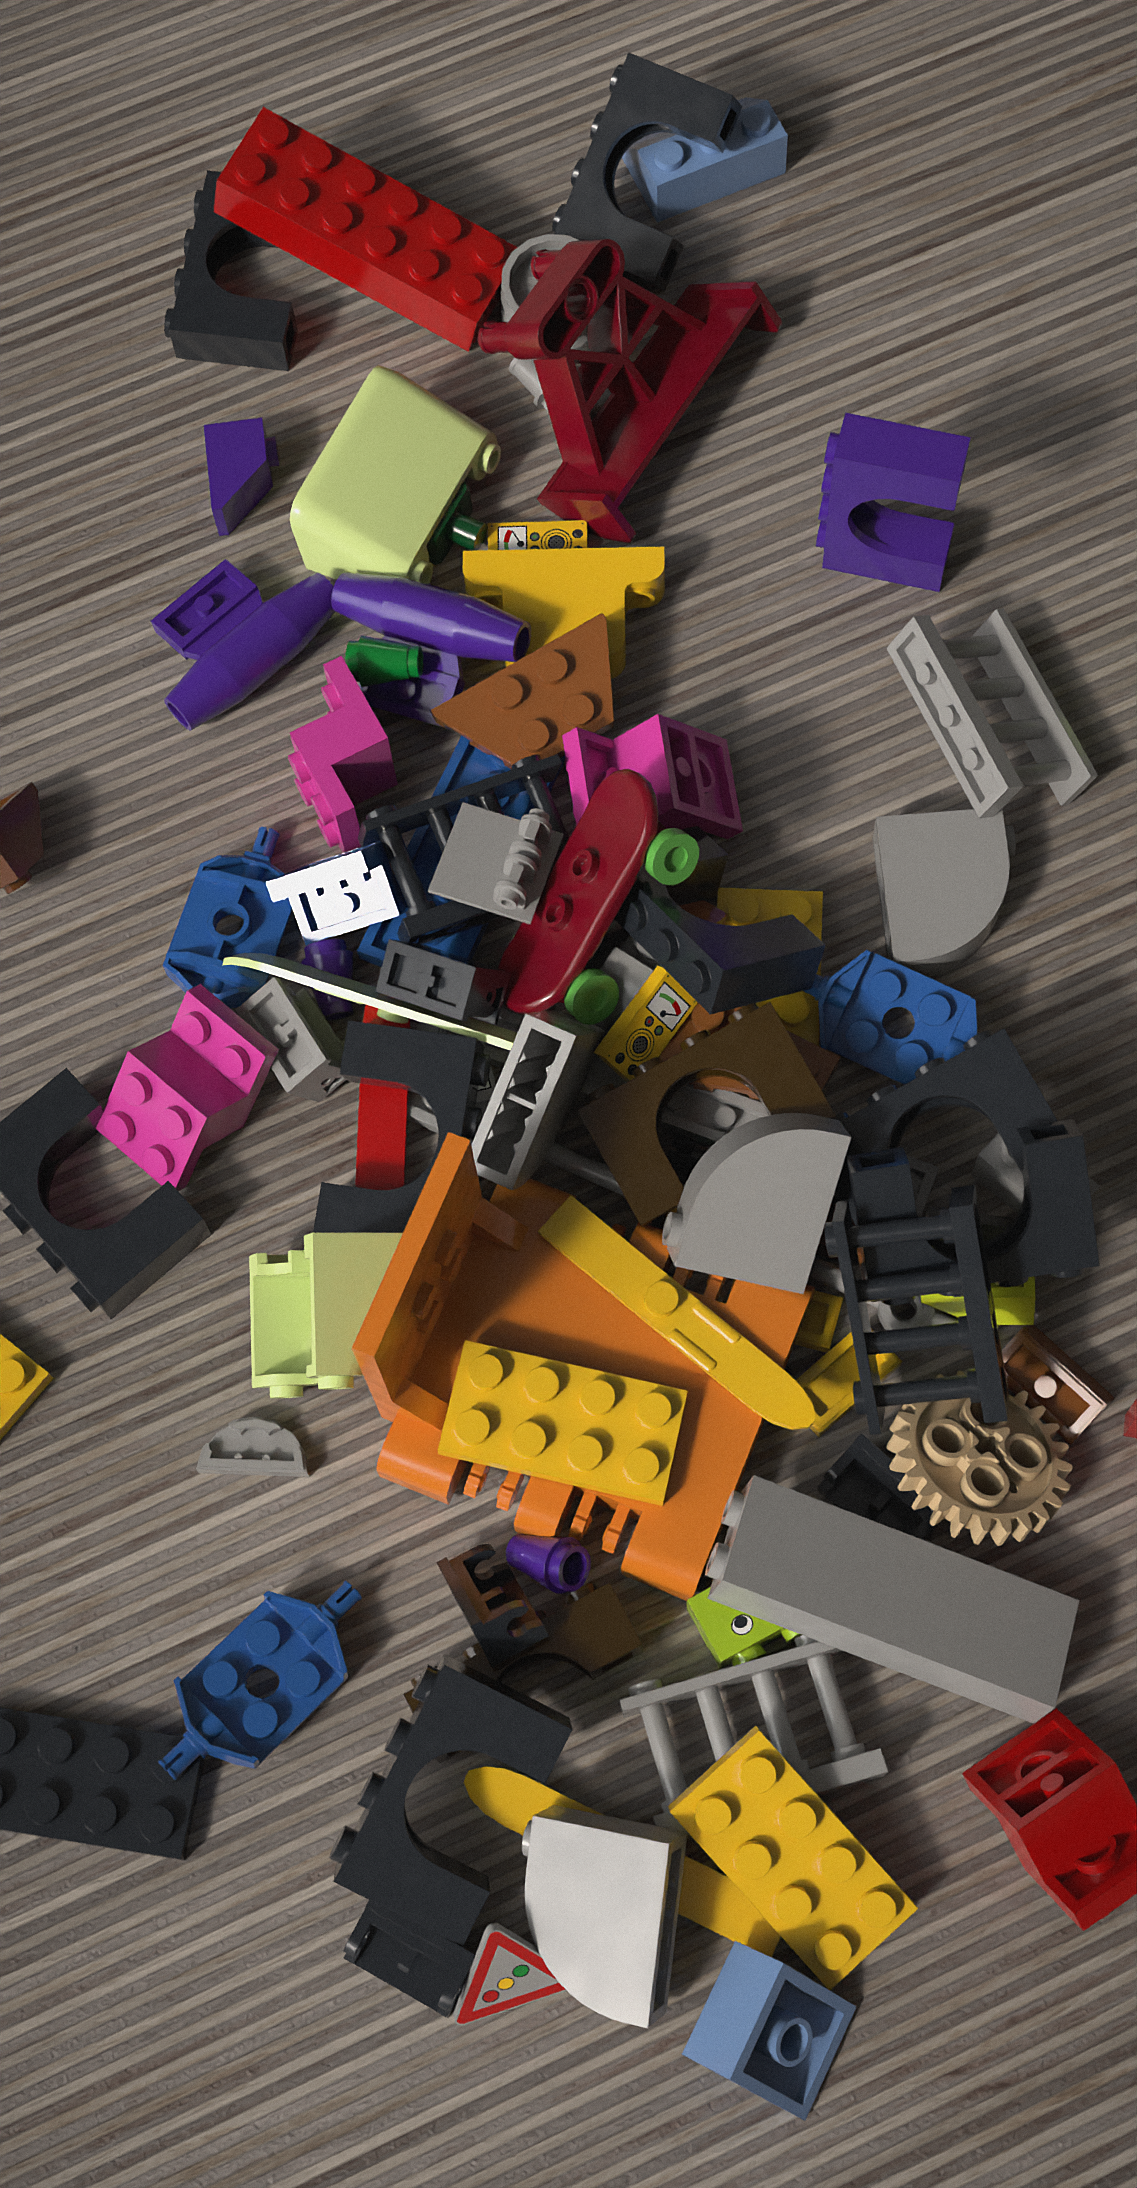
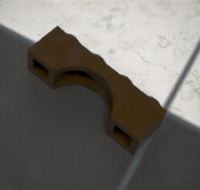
M591 1582L569 1593L564 1598L567 1606L546 1616L544 1610L536 1611L537 1616L549 1635L545 1639L494 1667H491L479 1643H476L462 1653L465 1661L461 1663L502 1683L508 1675L525 1664L540 1660H555L578 1668L590 1679L594 1680L643 1653V1646L610 1583L597 1589L595 1583ZM421 1674L417 1675L415 1678L411 1680V1684L414 1688ZM414 1688L403 1694L412 1713H414L419 1703V1700L412 1697ZM464 1750L438 1756L436 1760L440 1764Z

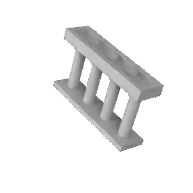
M1004 608L996 609L972 637L945 640L941 638L929 615L913 616L886 648L979 818L995 816L1023 786L1048 783L1060 805L1067 806L1098 776ZM978 657L990 679L965 681L954 659ZM1001 699L1013 721L989 724L977 701ZM1025 741L1037 763L1013 767L1001 743Z
M802 1635L794 1639L796 1648L665 1687H663L661 1679H653L629 1687L630 1697L620 1700L623 1718H627L641 1713L666 1801L661 1803L664 1813L653 1816L654 1825L687 1832L668 1809V1805L687 1789L664 1706L697 1697L715 1760L718 1761L735 1745L719 1690L751 1680L756 1690L771 1743L819 1796L883 1778L888 1770L881 1748L866 1752L864 1743L857 1744L830 1657L842 1654L844 1651ZM805 1664L809 1666L835 1751L830 1753L833 1763L810 1769L808 1760L801 1761L775 1673Z

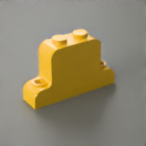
M664 547L463 551L465 591L467 595L477 597L530 623L531 641L525 656L603 613L607 621L611 679L622 673L626 665V613L633 608L654 606L664 596ZM505 661V666L507 667L514 662Z

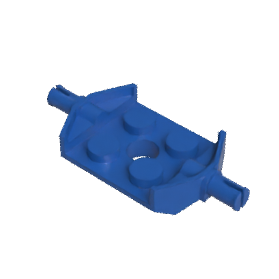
M259 827L251 852L245 851L244 855H218L200 864L162 965L167 976L185 993L187 990L201 984L232 1009L240 1007L267 983L270 973L245 966L223 965V961L226 957L242 953L277 955L293 908L289 897L273 902L266 884L267 881L284 874L280 869L272 865L271 862L273 851L280 837L276 830L269 828L268 832L267 827ZM237 915L244 919L241 930L236 934L226 936L216 931L218 922L225 916Z
M868 949L831 977L828 975L822 977L816 974L812 989L803 991L814 996V1000L818 1001L822 1048L837 1053L904 1085L916 1079L915 1072L924 1064L937 1058H944L947 1061L965 1051L963 1045L970 1038L977 1035L975 998ZM903 1007L912 1013L915 1025L910 1034L897 1038L886 1032L883 1018L889 1009Z
M344 1581L343 1585L323 1604L319 1603L317 1606L271 1591L265 1592L263 1594L265 1600L182 1680L179 1677L174 1679L187 1731L183 1734L184 1738L164 1758L158 1761L174 1780L199 1755L203 1758L211 1755L235 1765L256 1769L348 1678V1671L336 1630L339 1628L338 1620L362 1599L355 1588L352 1590V1585L349 1582ZM259 1669L272 1670L279 1677L277 1690L266 1698L254 1697L246 1688L250 1675Z

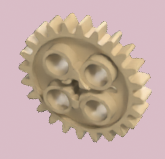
M958 1371L955 1376H960V1375H965V1374L963 1373V1371ZM942 1374L936 1376V1378L944 1377ZM1023 1390L1015 1397L1009 1395L1008 1421L984 1423L981 1402L971 1403L970 1398L901 1405L898 1414L889 1428L894 1434L887 1444V1449L897 1453L889 1468L892 1471L906 1473L899 1483L898 1489L899 1491H916L918 1496L911 1506L914 1510L926 1506L933 1510L929 1524L934 1526L945 1518L951 1522L950 1533L954 1538L958 1536L964 1527L970 1529L974 1544L979 1545L986 1533L990 1532L996 1545L1002 1546L1010 1534L1018 1542H1022L1030 1530L1039 1533L1049 1519L1052 1520L1062 1506L1063 1502L1061 1500L1071 1486L1065 1479L1071 1472L1072 1465L1061 1460L1069 1446L1066 1443L1052 1441L1060 1426L1052 1423L1043 1424L1040 1421L1046 1410L1043 1405L1033 1409L1025 1406L1028 1392Z

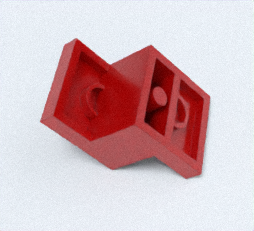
M1057 1708L962 1773L970 1790L998 1818L1025 1871L1082 1931L1108 1916L1113 1910L1137 1894V1804L1116 1762Z

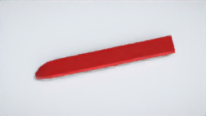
M365 1005L363 1023L411 1029L410 1018L408 1023L392 1022L377 1015L378 1008ZM360 1083L355 1187L372 1190H392L405 1186L408 1090Z

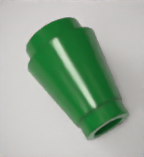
M362 635L359 641L348 642L345 663L356 682H359L361 687L411 679L412 677H422L424 656L421 646H411L409 644Z

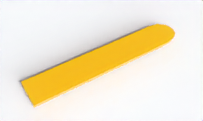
M570 1195L539 1229L538 1234L754 1413L772 1424L791 1430L808 1429L813 1425L816 1420V1413L812 1401L804 1389L783 1368L573 1196Z
M484 1766L469 1770L465 1775L464 1784L469 1797L479 1809L501 1825L521 1835L524 1834L526 1825L532 1820L533 1815L553 1805L603 1815L525 1775L506 1768ZM685 1855L678 1914L734 1942L737 1941L772 1957L781 1937L726 1875Z

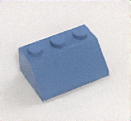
M747 97L738 100L743 107L723 153L680 135L665 132L645 136L635 142L625 152L622 159L657 223L785 174L788 135L768 100Z

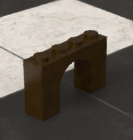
M771 1002L760 1008L757 1003H751L740 1008L728 1017L730 1025L712 1035L708 1029L692 1035L680 1044L682 1052L664 1062L658 1056L642 1063L632 1071L635 1078L615 1088L613 1083L594 1090L584 1099L587 1105L577 1110L642 1227L648 1225L657 1226L666 1220L669 1212L676 1213L684 1187L664 1152L660 1129L662 1116L668 1103L686 1085L708 1077L728 1078L749 1088L759 1098L769 1116L784 1113H805L837 1120L834 1111Z

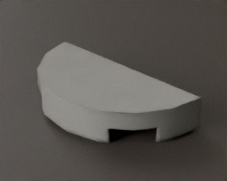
M257 1416L233 1420L228 1423L229 1426L217 1432L212 1440L203 1446L196 1467L197 1472L201 1474L310 1477L307 1455L296 1436L279 1422Z

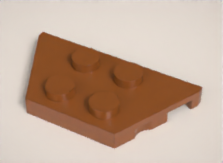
M601 613L433 708L431 710L433 719L442 727L446 725L469 739L471 745L485 754L494 755L501 759L504 765L511 770V766L514 763L531 755L538 754L541 756V759L558 754L559 758L565 756L562 735L576 727L598 735L614 728L607 621L604 614Z

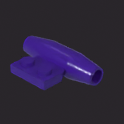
M225 559L151 620L155 632L186 660L189 658L197 660L164 699L166 706L179 723L191 731L243 701L303 651L335 613L331 602L334 587L332 583L321 573L316 572L263 603L257 585Z
M349 572L342 573L337 578L333 587L331 602L335 612L384 635L383 640L409 644L411 646H421L423 650L424 668L422 677H412L411 679L361 687L359 683L358 686L370 707L442 727L433 719L431 710L463 692L465 680L460 657L516 662L525 657L530 645L531 625L529 622L474 596L404 577ZM445 725V727H443V728L452 730L451 728H449V727L446 726V725Z

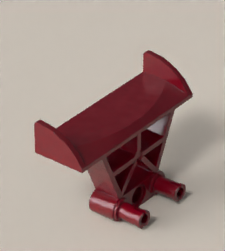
M611 239L568 242L561 250L542 249L536 252L538 257L533 256L531 259V272L538 282L508 322H485L483 325L486 329H479L478 342L481 349L487 354L510 353L516 359L534 361L563 461L537 497L539 503L565 521H586L588 533L607 540L631 543L636 536V532L619 511L618 506L742 329L745 327L756 331L777 332L783 322L756 281L689 284L675 305H672L622 276L625 268V258L620 245L616 241ZM652 324L658 326L656 332L632 363L629 356ZM587 326L588 348L591 351L570 349ZM575 364H581L578 370ZM608 388L611 395L591 421L590 411Z

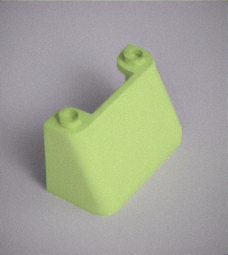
M380 365L373 368L293 501L290 524L305 567L336 580L342 573L349 572L398 576L429 584L433 574V565L429 563L426 545L466 476L475 480H481L486 474H492L495 471L501 455V448L498 445L495 434L402 373Z
M310 1233L304 1236V1250L288 1251V1255L255 1253L249 1256L252 1388H270V1398L304 1397L303 1387L318 1385L320 1390L354 1388V1378L363 1377V1373L353 1353L352 1346L403 1233Z

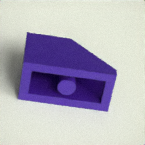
M262 417L204 425L211 508L219 536L229 535L273 487L271 467L280 466L276 436L267 437Z

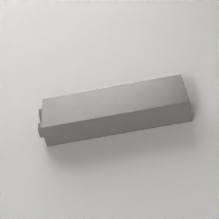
M753 1475L741 1493L735 1490L731 1492L721 1519V1523L729 1526L724 1544L716 1543L706 1567L705 1575L713 1578L707 1599L1033 1724L1056 1707L1079 1600Z

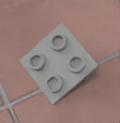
M463 802L428 892L531 925L564 834L552 830V826L549 823V814L541 809H531L529 814L523 815L521 820Z

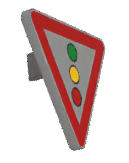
M493 1923L488 1925L484 1931L453 2016L455 2023L463 2026L567 1990L550 1972L535 1945L502 1925Z

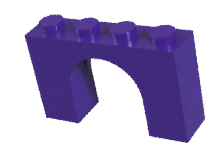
M845 413L840 433L830 432L824 458V464L827 465L821 488L823 497L818 518L821 521L816 540V547L824 548L822 568L940 592L954 523L895 511L874 500L894 499L955 511L971 437Z

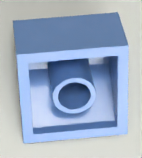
M735 1941L682 2055L805 2121L856 2006L786 1964Z

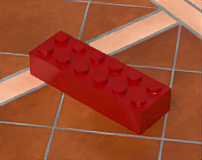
M265 107L259 112L216 182L214 212L467 352L470 351L476 341L479 329L484 327L483 324L487 322L501 298L502 270L511 252L517 248L515 245Z

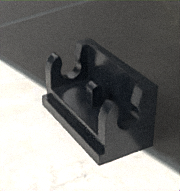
M861 1433L823 1476L824 1480L817 1487V1491L838 1508L925 1541L941 1522L934 1526L929 1524L933 1513L929 1506L917 1510L911 1507L918 1496L916 1491H899L898 1485L906 1473L890 1470L889 1465L892 1460Z
M481 1544L449 1561L445 1557L436 1563L491 1667H494L549 1635L507 1562L492 1566L484 1573L474 1572L476 1566L481 1561L489 1560L495 1555V1550L491 1544Z
M369 1900L343 1950L346 1953L344 1959L449 2018L460 1997L475 1954Z

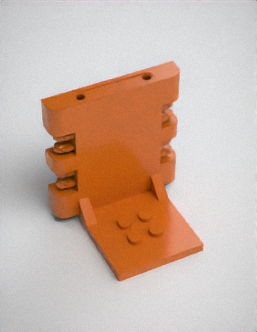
M448 1132L352 1346L353 1353L381 1417L393 1422L378 1458L377 1472L379 1477L448 1505L450 1504L468 1461L439 1455L438 1446L465 1340L687 1390L663 1506L526 1475L530 1477L514 1520V1529L517 1533L543 1537L559 1536L575 1496H579L582 1499L568 1536L580 1541L589 1530L596 1505H601L615 1511L611 1523L607 1525L602 1538V1550L614 1554L629 1518L636 1519L638 1523L622 1562L621 1575L687 1601V1599L695 1596L698 1592L710 1555L724 1526L721 1523L727 1500L733 1490L737 1491L765 1419L749 1409L538 1234L539 1229L571 1195L576 1199L575 1195L529 1179L515 1190H510L497 1184L489 1202L481 1194L471 1141ZM638 1222L629 1243L665 1273H668L672 1259L667 1246L662 1243L663 1229L653 1225L642 1227ZM616 1223L612 1226V1229L624 1238L627 1228ZM677 1267L673 1279L686 1288L688 1280L692 1278L695 1270ZM713 1274L708 1276L707 1287L703 1295L686 1289L784 1370L815 1292V1287L806 1284L804 1294L735 1280L727 1302L724 1304L717 1300L726 1277ZM473 1463L463 1494L473 1498L477 1497L485 1486L491 1466ZM508 1471L505 1481L502 1482L497 1493V1508L508 1512L516 1498L525 1474Z

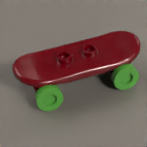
M630 769L614 771L594 791L582 817L548 876L531 925L522 922L503 953L498 969L511 972L503 1001L505 1007L519 1014L547 1010L557 1002L565 1003L567 1011L574 1018L587 1025L603 1021L615 1009L619 999V987L616 981L600 969H587L585 967L586 963L594 956L635 884L637 873L643 863L647 872L656 880L665 885H675L691 875L699 859V847L693 837L678 828L667 829L658 820L655 792L651 783L641 773Z

